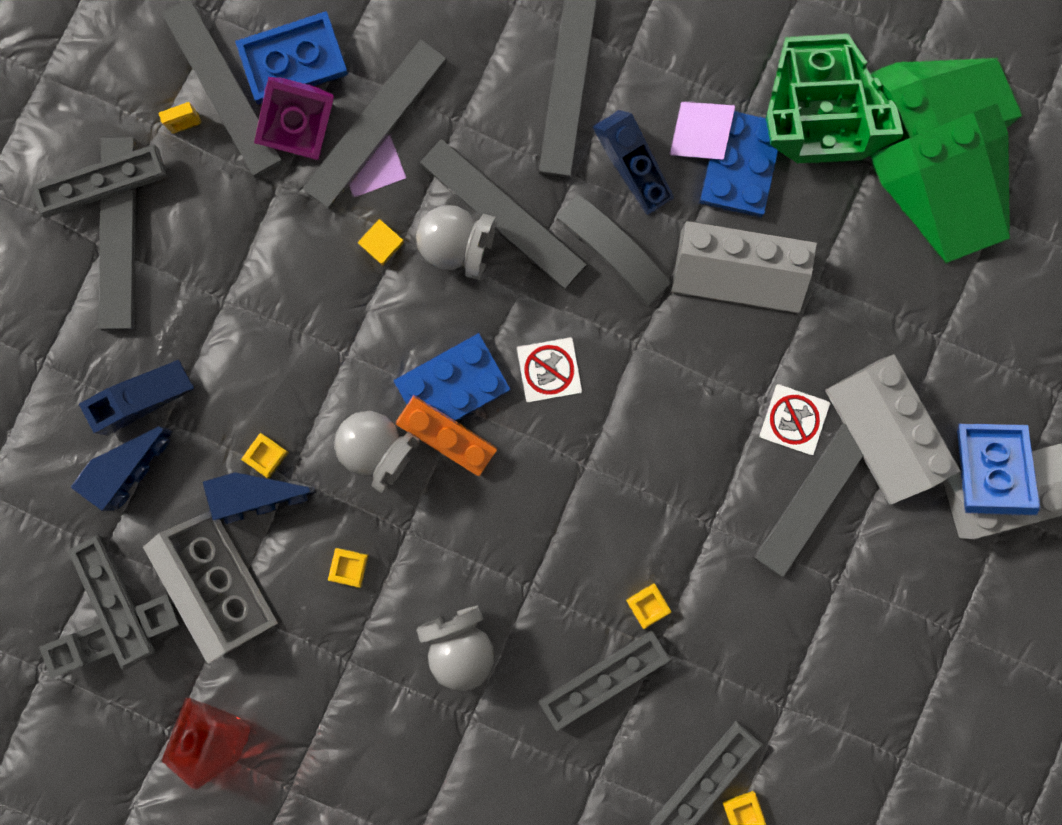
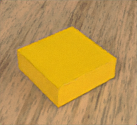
M190 102L159 112L162 124L173 134L202 123L198 112Z
M379 219L357 243L383 266L403 245L404 241Z
M260 433L241 460L270 479L289 452L263 433Z
M335 548L328 581L359 588L362 587L369 555Z
M655 583L626 599L643 629L672 613Z
M754 791L722 802L730 825H766Z

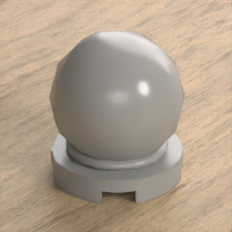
M441 205L429 211L421 218L416 231L418 251L428 263L439 269L455 270L464 266L466 277L480 280L486 267V263L481 262L485 247L492 248L497 225L496 217L483 213L480 220L475 221L468 211L458 206Z
M361 411L350 415L340 424L335 434L334 450L339 462L347 470L360 476L373 475L374 480L371 486L384 494L387 490L386 482L390 485L394 484L411 460L406 455L412 447L417 449L421 440L410 432L404 435V437L399 436L396 425L385 415L374 411Z
M478 605L457 611L458 615L448 622L444 623L442 617H439L416 629L420 642L428 641L431 643L427 655L430 671L439 684L450 690L461 692L473 690L480 686L491 674L494 663L493 645L487 634L476 628L477 622L484 619Z

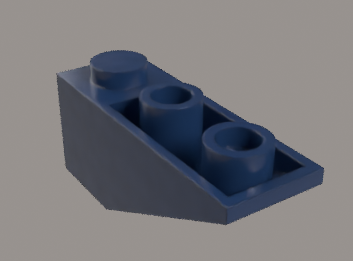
M618 110L593 126L607 156L647 215L674 198L632 113Z
M176 360L111 386L79 403V406L92 431L95 434L109 436L195 388L180 360Z
M157 427L90 460L70 488L101 511H114L115 508H121L130 496L128 491L133 484L140 482L149 472L150 466L148 464L154 456H159L170 443L168 437L173 431L168 428Z
M236 472L203 481L212 519L224 520L225 525L244 520L243 514L256 510L257 515L276 511L275 504L288 501L289 506L307 502V495L316 493L313 487Z

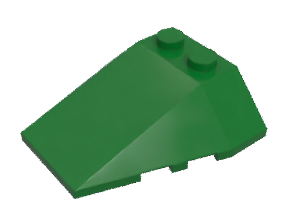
M849 34L785 37L766 115L770 145L796 163L862 160L901 139L903 136L897 106L893 100H887L881 91V82L878 78L872 77L866 68L867 61Z
M998 58L897 62L870 72L873 78H878L881 82V91L887 100H893L897 106L905 140L998 103L1006 128L1022 116Z
M998 103L870 155L881 186L893 197L901 207L900 209L912 220L923 237L945 263L1010 239L1009 134Z

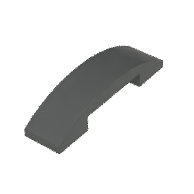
M577 195L556 216V219L578 240L581 239L607 263L626 282L625 285L647 306L671 284L658 266L625 232L580 195Z
M169 594L135 607L147 639L180 625ZM101 623L39 647L50 678L57 677L114 653Z

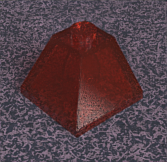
M185 698L161 762L192 789H199L240 759L243 748L248 742L251 727L234 714L191 698Z

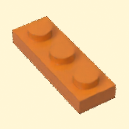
M415 395L412 396L396 420L397 426L410 432L427 445L477 476H480L497 451L496 446Z

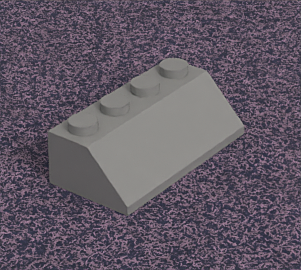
M686 221L681 230L671 293L798 314L800 313L812 276L817 243Z
M894 354L879 359L825 390L842 422L846 424L861 450L864 461L889 504L930 489L960 472Z
M1062 443L1032 451L1040 505L1038 515L965 513L961 470L944 480L943 484L959 538L976 539L1062 516Z
M210 511L157 534L143 546L207 664L278 624L221 521L213 520Z

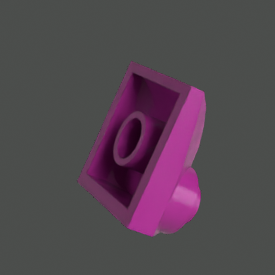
M268 77L254 143L318 160L334 99L333 95L320 88L293 80Z

